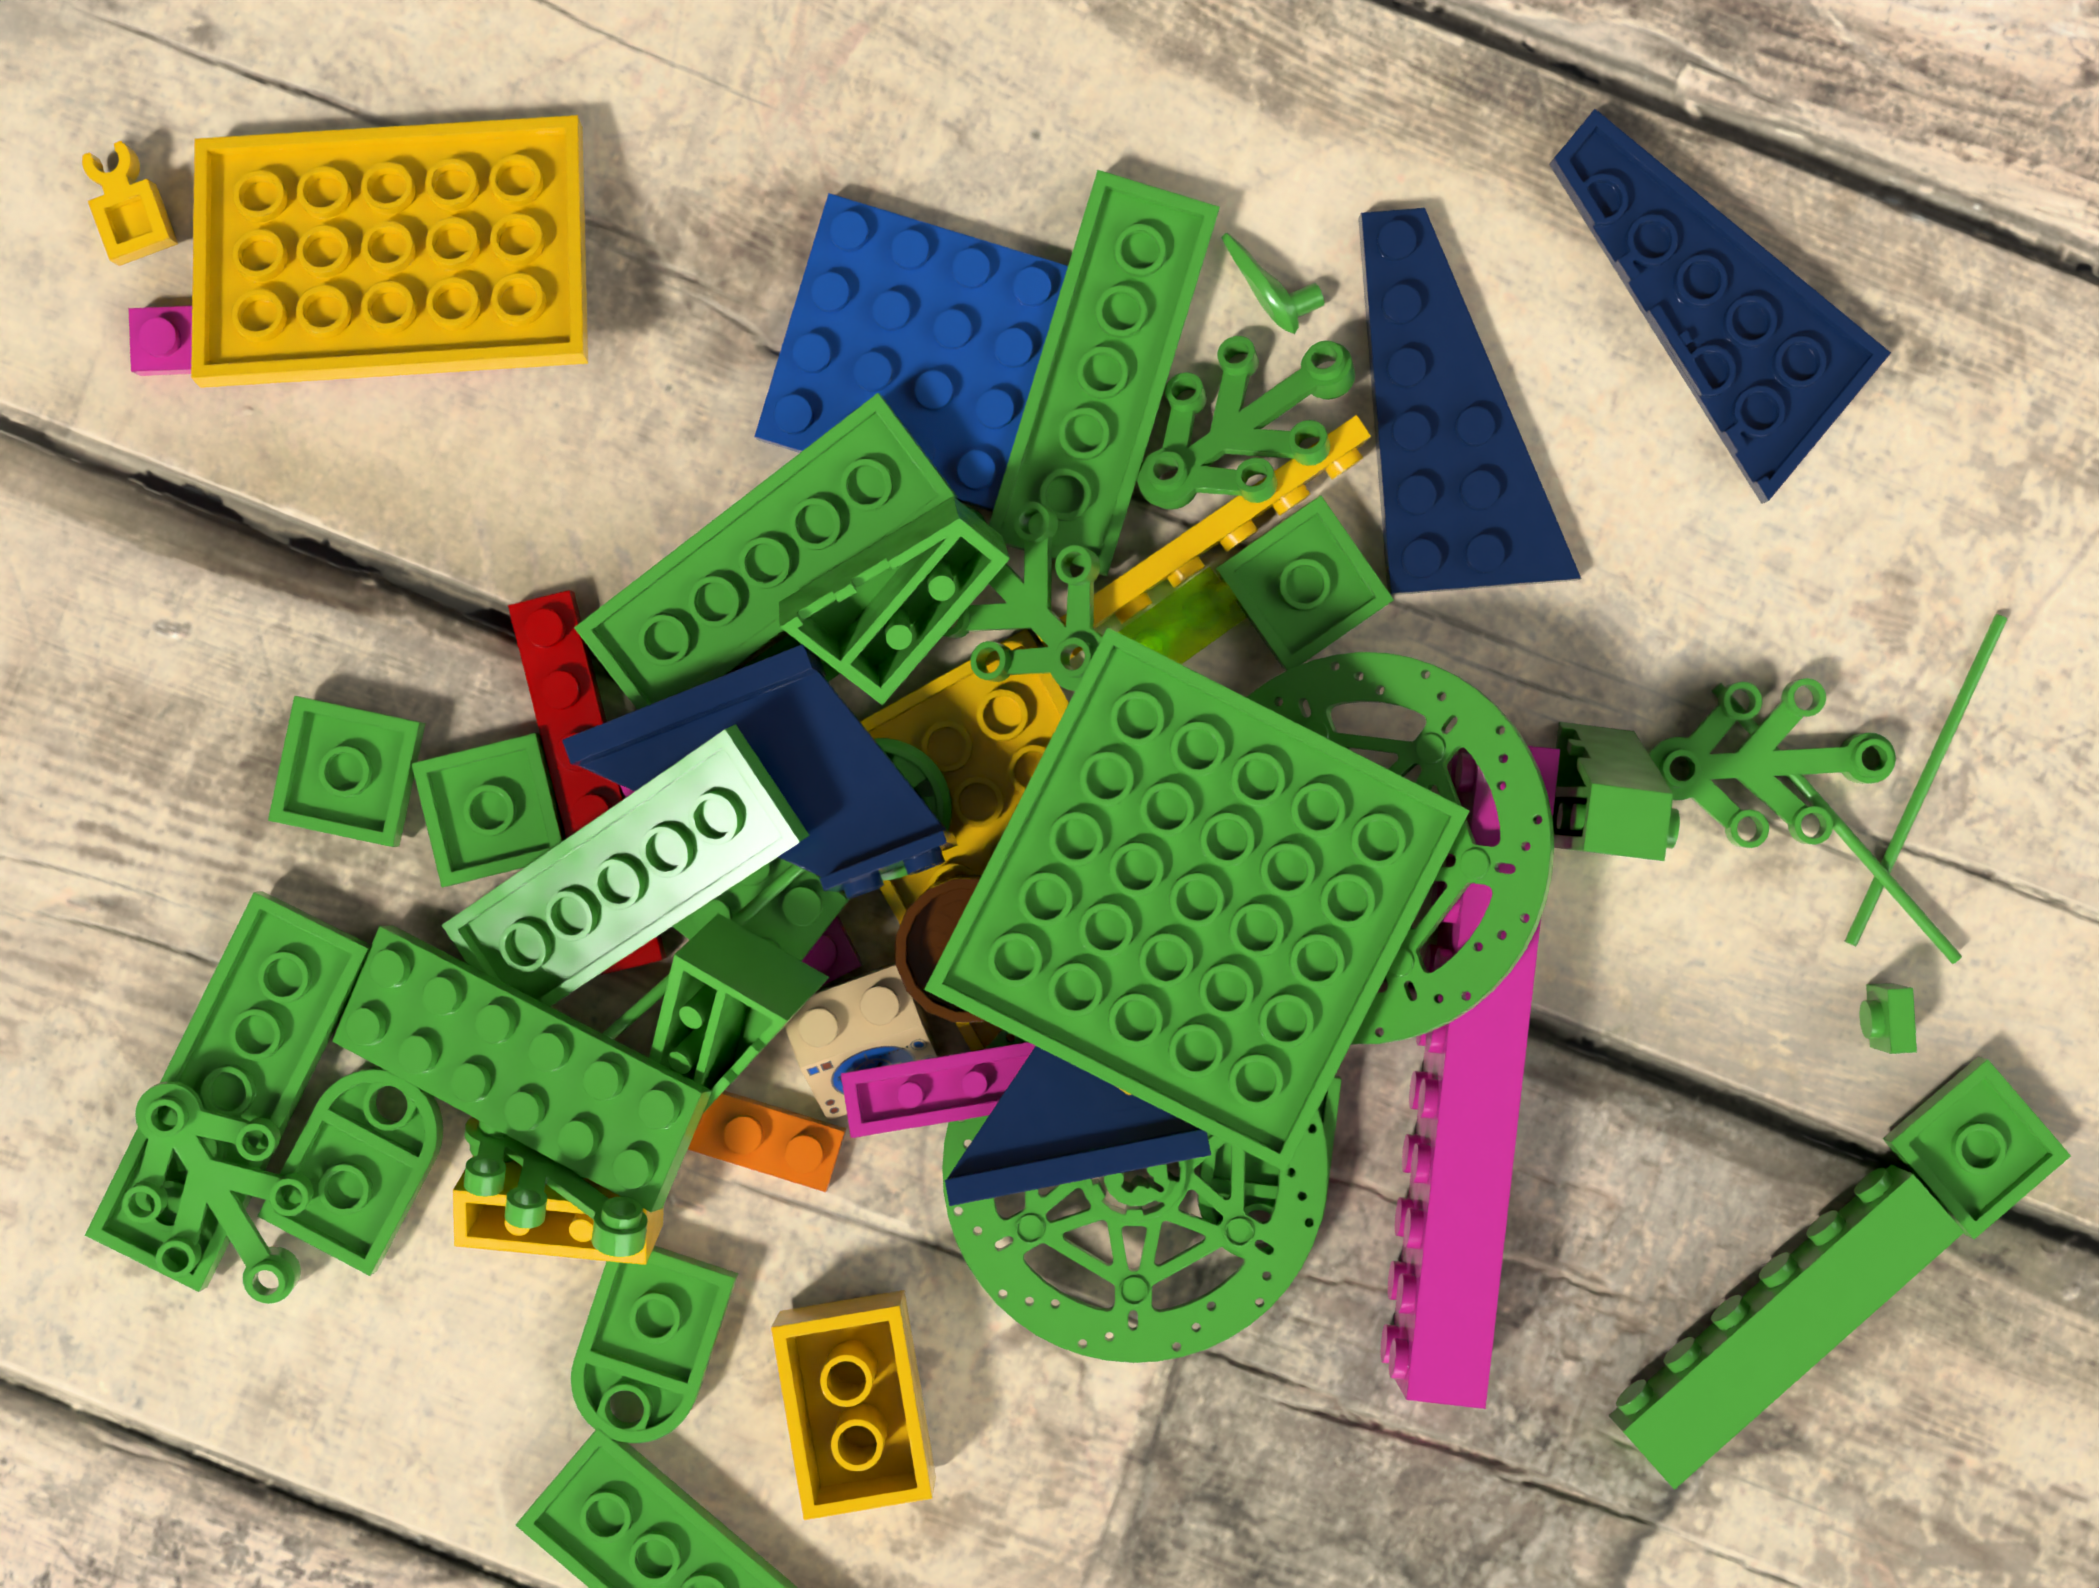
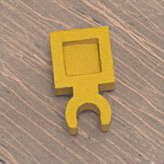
M122 141L114 143V147L118 154L119 162L113 171L105 173L100 159L90 152L82 155V165L87 176L102 186L104 195L88 200V204L109 260L121 266L178 244L157 185L149 179L136 182L140 172L138 156L133 149Z

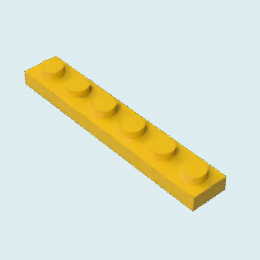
M1355 415L1327 434L1331 448L1328 456L1321 463L1307 466L1298 463L1295 459H1291L1276 469L1274 473L1277 479V489L1271 498L1264 502L1252 503L1245 500L1242 496H1237L1095 593L1094 629L1114 615L1121 624L1127 622L1153 603L1147 595L1149 591L1167 579L1174 588L1178 587L1206 567L1200 556L1221 543L1226 552L1232 550L1258 531L1252 522L1254 519L1272 507L1279 516L1283 515L1311 495L1305 486L1308 482L1325 471L1331 480H1334L1364 459L1358 448L1364 445L1371 435L1358 416ZM1319 441L1311 445L1309 448H1312L1315 445H1317ZM1266 477L1263 478L1262 480H1260L1259 482H1257V483H1256L1255 485H1253V486H1257V485H1260L1261 483H1263V482L1265 481ZM1067 613L1060 617L1065 624ZM1037 635V639L1039 640V642L1041 643V645H1042L1043 647H1049V646ZM1081 647L1075 648L1070 656V660L1082 653L1083 649Z

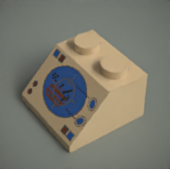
M896 961L818 989L785 1025L799 1068L828 1121L847 1114L841 1073L940 1057L923 1007L906 991L897 970Z

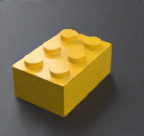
M905 1290L779 1311L771 1326L803 1519L809 1520L932 1499L936 1473Z

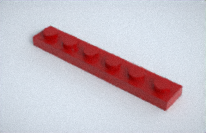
M571 590L508 605L566 839L626 798L621 785L580 766L570 764L562 741L565 738L607 722L588 645L574 628L582 620L575 592ZM661 934L600 974L604 975L666 959Z

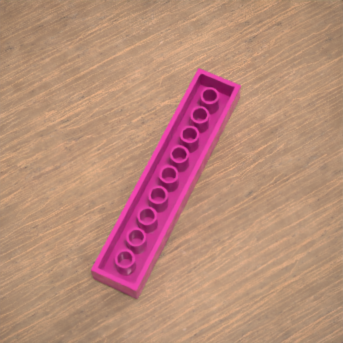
M1528 746L1541 772L1553 818L1560 749ZM1460 748L1458 754H1455L1447 764L1448 772L1462 807L1469 810L1466 818L1476 844L1494 847L1500 842V825L1491 789L1472 755L1465 748ZM1504 755V757L1502 758L1503 763L1507 762V755ZM1505 782L1501 784L1502 790L1506 788ZM1541 816L1537 817V824L1542 822ZM1529 842L1525 845L1526 851L1531 847ZM1448 853L1445 867H1452L1456 863V857ZM1503 863L1498 867L1501 873L1512 874L1516 870L1512 864ZM1445 881L1434 882L1430 909L1447 888ZM1475 883L1470 884L1439 924L1437 945L1428 944L1425 952L1424 965L1428 972L1432 973L1442 967L1470 939L1489 906L1492 897V889L1489 886ZM1528 914L1524 916V921L1527 923L1530 920ZM1541 919L1527 949L1513 970L1490 995L1453 1022L1432 1032L1416 1036L1417 1045L1425 1046L1423 1069L1422 1071H1413L1409 1089L1410 1109L1418 1110L1415 1135L1406 1134L1402 1151V1171L1404 1173H1411L1408 1198L1399 1197L1395 1213V1235L1403 1237L1401 1262H1391L1388 1275V1298L1396 1300L1394 1325L1385 1324L1383 1327L1380 1349L1381 1362L1389 1364L1390 1378L1395 1379L1406 1400L1486 1409ZM1505 931L1501 933L1502 939L1506 938L1507 933ZM1481 943L1477 946L1478 951L1482 950L1483 946ZM1467 992L1465 995L1466 999L1470 1000L1471 994ZM1441 994L1438 996V1001L1440 1003L1443 1001V996Z

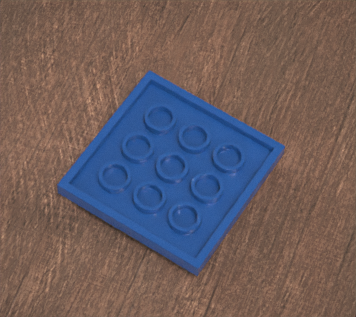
M828 193L754 437L759 441L801 453L870 398L880 393L959 497L957 500L993 512L1068 266Z

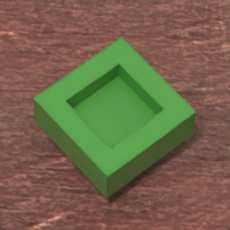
M1894 983L1866 984L1867 1000L1861 1002L1859 1018L1862 1033L1870 1041V1048L1889 1054L1917 1053L1913 988Z

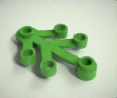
M1233 336L1226 339L1220 345L1217 352V358L1223 375L1211 429L1207 435L1191 446L1195 414L1202 411L1205 407L1207 394L1201 379L1193 373L1184 372L1172 377L1165 388L1171 412L1163 447L1145 458L1137 477L1138 486L1144 498L1155 506L1172 510L1189 504L1197 493L1242 496L1245 500L1252 503L1264 502L1274 495L1277 489V479L1272 465L1267 460L1258 457L1250 458L1242 462L1237 470L1209 467V465L1225 454L1290 458L1307 466L1321 463L1326 459L1331 448L1326 429L1321 423L1314 420L1302 421L1296 424L1291 431L1262 428L1311 394L1317 398L1330 400L1347 393L1355 381V369L1349 351L1343 345L1333 341L1315 343L1303 356L1301 369L1243 409L1249 378L1256 372L1259 359L1254 344L1250 339L1243 336ZM1240 353L1247 354V357L1242 362L1229 363V360L1234 355ZM1335 361L1328 368H1317V366L1324 362ZM1191 389L1196 391L1189 399H1177L1178 395L1185 390ZM1315 437L1320 439L1318 444L1312 448L1304 449L1299 447L1300 443L1307 438ZM1178 470L1176 475L1170 479H1159L1166 472ZM1262 474L1267 476L1260 485H1246L1248 479L1254 475Z
M1028 502L1016 511L1013 520L1015 532L1020 538L1024 539V581L1006 563L989 584L1007 603L969 605L959 617L957 624L952 629H948L943 636L958 639L972 631L1032 629L1049 647L1011 650L1006 645L992 641L982 642L973 650L971 655V668L975 675L984 680L1001 682L1010 675L1051 673L1061 687L1075 691L1103 635L1094 630V581L1100 572V562L1093 551L1078 545L1067 546L1058 554L1055 570L1058 577L1068 584L1065 624L1051 610L1052 538L1058 528V519L1051 508L1037 502ZM967 507L979 518H981L984 522H986L980 512L973 508ZM1040 512L1043 517L1042 527L1038 532L1031 534L1028 526L1029 520L1034 514ZM1082 555L1085 559V569L1081 575L1073 577L1070 571L1071 563L1074 558ZM1081 647L1085 654L1084 662L1078 669L1073 670L1070 665V656L1075 648ZM997 651L1000 663L998 668L990 673L986 667V660L991 652Z
M1809 678L1794 680L1785 686L1781 695V702L1735 753L1710 754L1736 721L1751 719L1760 711L1762 706L1761 693L1756 686L1748 682L1732 683L1724 687L1719 694L1718 705L1688 738H1667L1656 744L1649 753L1673 792V800L1688 798L1694 800L1725 828L1728 840L1733 845L1742 848L1758 847L1767 839L1769 834L1768 821L1758 811L1741 810L1711 780L1736 778L1788 824L1789 832L1796 841L1802 844L1816 845L1826 841L1832 833L1833 820L1830 814L1821 807L1807 806L1775 776L1842 773L1845 778L1854 783L1872 784L1886 779L1893 771L1896 761L1895 750L1890 741L1877 733L1854 734L1845 739L1840 747L1773 751L1803 717L1818 714L1826 703V693L1823 686L1818 681ZM1801 686L1808 688L1813 696L1812 704L1806 710L1800 709L1794 700L1795 692ZM1737 689L1744 691L1749 697V707L1742 714L1734 711L1730 704L1731 695ZM1869 746L1874 747L1880 756L1879 764L1873 770L1867 769L1862 762V753ZM1678 756L1686 759L1690 767L1688 776L1681 781L1673 778L1670 773V764ZM1809 813L1814 814L1820 823L1819 830L1813 837L1806 836L1801 828L1803 818ZM1744 817L1753 819L1756 824L1754 837L1747 841L1743 840L1737 832L1738 823Z
M166 1081L152 1086L141 1096L136 1106V1123L139 1130L148 1139L137 1183L123 1196L122 1209L124 1214L131 1221L143 1224L153 1221L164 1211L168 1203V1195L163 1184L175 1150L187 1169L188 1174L171 1237L158 1249L156 1254L158 1269L168 1277L181 1278L189 1274L199 1263L201 1247L198 1241L209 1205L246 1266L243 1272V1285L246 1292L253 1299L261 1303L272 1304L282 1301L291 1293L300 1279L301 1268L299 1261L292 1252L285 1248L267 1246L235 1192L269 1200L272 1208L277 1213L284 1216H294L301 1213L313 1198L314 1190L311 1181L300 1173L279 1175L215 1158L201 1138L206 1137L236 1144L239 1154L245 1159L262 1161L277 1149L281 1139L278 1127L271 1120L256 1118L248 1121L203 1109L197 1093L187 1085L179 1082ZM160 1106H169L176 1111L178 1116L176 1125H167L160 1120L158 1116ZM249 1131H262L268 1138V1147L265 1149L253 1147L248 1140ZM293 1185L297 1187L302 1195L301 1202L296 1204L287 1202L281 1194L282 1186ZM145 1192L149 1194L155 1202L154 1210L146 1211L141 1209L135 1200L136 1193ZM171 1247H179L185 1250L189 1258L188 1264L178 1265L174 1263L169 1256V1249ZM263 1270L273 1272L278 1278V1287L267 1288L263 1286L258 1279V1273Z
M472 1116L467 1120L464 1135L466 1141L470 1144V1152L474 1156L466 1162L464 1188L469 1193L483 1197L499 1194L504 1189L505 1163L515 1160L522 1166L518 1186L511 1189L506 1197L504 1217L510 1225L518 1228H534L540 1226L545 1221L547 1195L544 1190L547 1184L594 1220L591 1242L599 1252L614 1257H627L639 1253L644 1248L648 1219L645 1213L642 1212L643 1208L638 1201L628 1197H613L609 1199L582 1179L586 1177Z

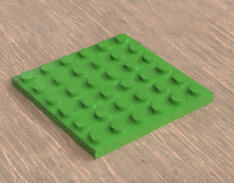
M1107 627L924 990L1286 1172L1448 855L1469 810Z

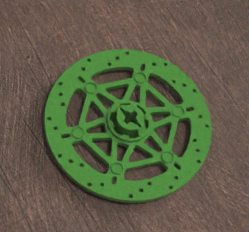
M1377 652L1336 654L1296 666L1269 680L1246 698L1347 749L1354 748L1397 754L1398 760L1389 770L1402 777L1409 773L1416 765H1420L1422 771L1416 784L1430 791L1436 785L1440 796L1460 806L1462 805L1447 769L1449 761L1460 748H1465L1483 772L1497 808L1500 842L1494 847L1477 845L1467 818L1465 819L1449 851L1450 854L1456 857L1455 865L1452 867H1441L1434 882L1445 881L1447 888L1418 926L1413 929L1411 925L1386 974L1388 982L1386 991L1376 994L1351 1044H1383L1407 1040L1432 1032L1453 1022L1490 995L1513 970L1527 949L1539 925L1547 902L1554 859L1553 819L1549 797L1541 772L1528 745L1501 709L1480 690L1440 667L1411 657ZM1339 664V669L1335 670V665ZM1429 671L1430 676L1426 679L1425 674ZM1363 673V679L1359 680L1360 674ZM1384 687L1383 694H1380V689ZM1445 693L1446 699L1442 701L1441 695ZM1282 699L1283 703L1279 706V701ZM1305 700H1307L1311 710L1309 717H1307L1303 707ZM1348 703H1386L1402 706L1422 714L1426 718V725L1414 741L1338 733L1331 717V711L1335 706ZM1454 717H1457V723L1446 734V727ZM1501 727H1504L1505 732L1500 735L1499 730ZM1504 755L1508 756V760L1506 763H1503L1502 760ZM1503 782L1506 783V788L1504 790L1501 789V784ZM1541 816L1542 822L1537 824V817ZM1529 842L1531 847L1526 851L1525 845ZM1506 863L1514 865L1516 870L1512 874L1501 873L1498 867L1500 864ZM1475 883L1489 886L1492 889L1489 906L1470 939L1442 967L1432 973L1428 972L1420 954L1422 946L1470 884ZM1526 914L1530 916V920L1527 923L1524 921ZM1503 931L1507 933L1505 939L1501 937ZM1479 943L1483 946L1481 951L1477 949ZM1410 981L1413 983L1417 993L1415 1001L1408 988ZM1467 992L1471 994L1470 1000L1466 999L1465 995ZM1440 994L1443 996V1001L1441 1003L1438 1001V996ZM1380 1028L1384 1030V1034L1382 1036L1379 1034Z
M1002 1029L985 1049L1027 1041L1015 1036L1013 1041H1009L1006 1037L1009 1032ZM1318 1110L1311 1124L1316 1126L1315 1130L1312 1132L1307 1130L1288 1169H1295L1294 1174L1289 1175L1279 1169L1274 1207L1270 1218L1263 1222L1244 1212L1245 1151L1231 1145V1194L1228 1198L1222 1197L1194 1172V1169L1209 1157L1205 1156L1179 1161L1178 1177L1167 1170V1164L1146 1168L1153 1179L1149 1176L1144 1178L1143 1176L1136 1175L1130 1183L1124 1180V1172L1104 1176V1183L1109 1193L1118 1202L1126 1204L1125 1209L1111 1205L1105 1199L1106 1191L1101 1186L1099 1179H1087L1057 1185L1046 1195H1041L1039 1189L1025 1191V1208L1008 1218L1000 1216L994 1198L949 1206L945 1179L948 1178L968 1148L965 1146V1140L972 1141L988 1116L948 1122L942 1164L943 1192L951 1228L968 1267L995 1303L1016 1322L1036 1336L1060 1348L1083 1356L1128 1363L1158 1362L1191 1355L1230 1339L1268 1311L1288 1289L1307 1259L1322 1221L1327 1196L1328 1157L1323 1124ZM1213 1135L1208 1137L1211 1154L1227 1143ZM1076 1188L1083 1190L1085 1197L1091 1205L1090 1208L1053 1221L1047 1218L1046 1213ZM1194 1190L1223 1217L1219 1223H1214L1184 1212L1178 1207L1187 1191ZM1299 1192H1305L1304 1198H1298ZM1153 1201L1161 1202L1156 1206L1144 1210L1142 1208V1206ZM956 1207H961L963 1212L961 1214H958L954 1211V1209ZM1307 1218H1311L1313 1220L1311 1225L1305 1224V1220ZM1105 1220L1108 1225L1113 1261L1111 1263L1104 1262L1064 1238L1063 1234L1082 1226ZM1164 1221H1169L1205 1236L1202 1241L1161 1264H1157L1154 1261L1161 1225ZM1124 1226H1144L1147 1229L1140 1265L1136 1269L1129 1268L1127 1264L1122 1228ZM981 1227L982 1232L976 1233L974 1228ZM1006 1236L1013 1238L1011 1243L1002 1248L995 1246L997 1241ZM1263 1240L1271 1245L1273 1250L1265 1252L1257 1247L1255 1242ZM1042 1243L1047 1244L1115 1286L1114 1305L1107 1309L1096 1307L1061 1292L1045 1281L1029 1266L1024 1259V1254ZM1223 1246H1227L1243 1256L1244 1261L1240 1267L1220 1285L1206 1294L1171 1308L1156 1309L1153 1307L1152 1287L1156 1283ZM1266 1271L1271 1273L1268 1278L1262 1276ZM1005 1290L1007 1295L1001 1296L999 1291ZM1032 1297L1034 1302L1027 1303L1025 1299ZM1056 1299L1060 1304L1055 1306L1052 1305L1051 1301ZM1256 1299H1263L1262 1304H1256ZM1209 1302H1214L1215 1306L1213 1308L1207 1307V1304ZM1132 1310L1138 1313V1323L1134 1328L1128 1324V1314ZM1194 1323H1199L1200 1327L1198 1329H1193L1192 1325ZM1106 1333H1113V1337L1108 1339L1105 1337ZM1081 1339L1087 1341L1086 1345H1080L1078 1342ZM1175 1342L1181 1344L1178 1349L1172 1346Z

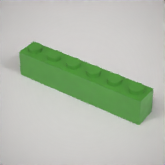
M1891 1164L1886 1169L1878 1168L1867 1174L1856 1185L1854 1189L1856 1196L1838 1212L1832 1210L1816 1219L1807 1230L1806 1234L1809 1237L1791 1254L1785 1252L1770 1260L1760 1271L1759 1278L1761 1280L1744 1296L1735 1295L1724 1301L1712 1314L1711 1320L1713 1323L1695 1339L1688 1337L1673 1346L1664 1358L1665 1366L1647 1382L1644 1379L1638 1380L1621 1393L1616 1401L1617 1408L1608 1416L1674 1490L1964 1233L1962 1228L1912 1173Z

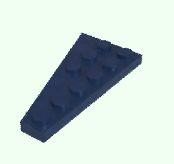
M1594 109L1549 165L1761 504L1768 502L1891 352L1610 120Z
M1415 208L1361 213L1358 222L1388 592L1390 595L1568 582L1582 579L1426 209Z

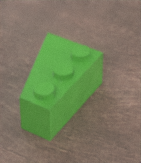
M951 497L779 602L780 628L883 705L1010 560L1003 536L955 497Z
M1559 721L1556 749H1560L1552 818L1554 848L1665 861L1666 848L1673 849L1677 842L1680 814L1678 809L1672 808L1673 792L1635 731Z
M718 913L674 954L649 1058L711 1089L712 1093L704 1109L705 1112L829 977Z

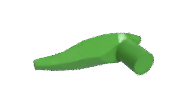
M1228 233L1221 237L1260 305L1279 327L1295 334L1299 328L1298 317L1324 306L1325 302L1322 291L1316 283L1288 293L1285 287L1264 270L1237 240Z

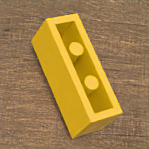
M515 1160L505 1163L504 1189L497 1195L483 1197L469 1193L464 1188L465 1170L453 1189L454 1246L646 1265L664 1221V1206L662 1209L654 1212H649L643 1208L642 1212L645 1213L648 1219L644 1248L632 1256L614 1257L599 1252L592 1245L591 1238L594 1220L547 1184L544 1190L547 1195L545 1221L540 1226L534 1228H518L510 1225L504 1217L506 1197L511 1189L518 1186L522 1166ZM582 1178L609 1199L621 1197L588 1178Z

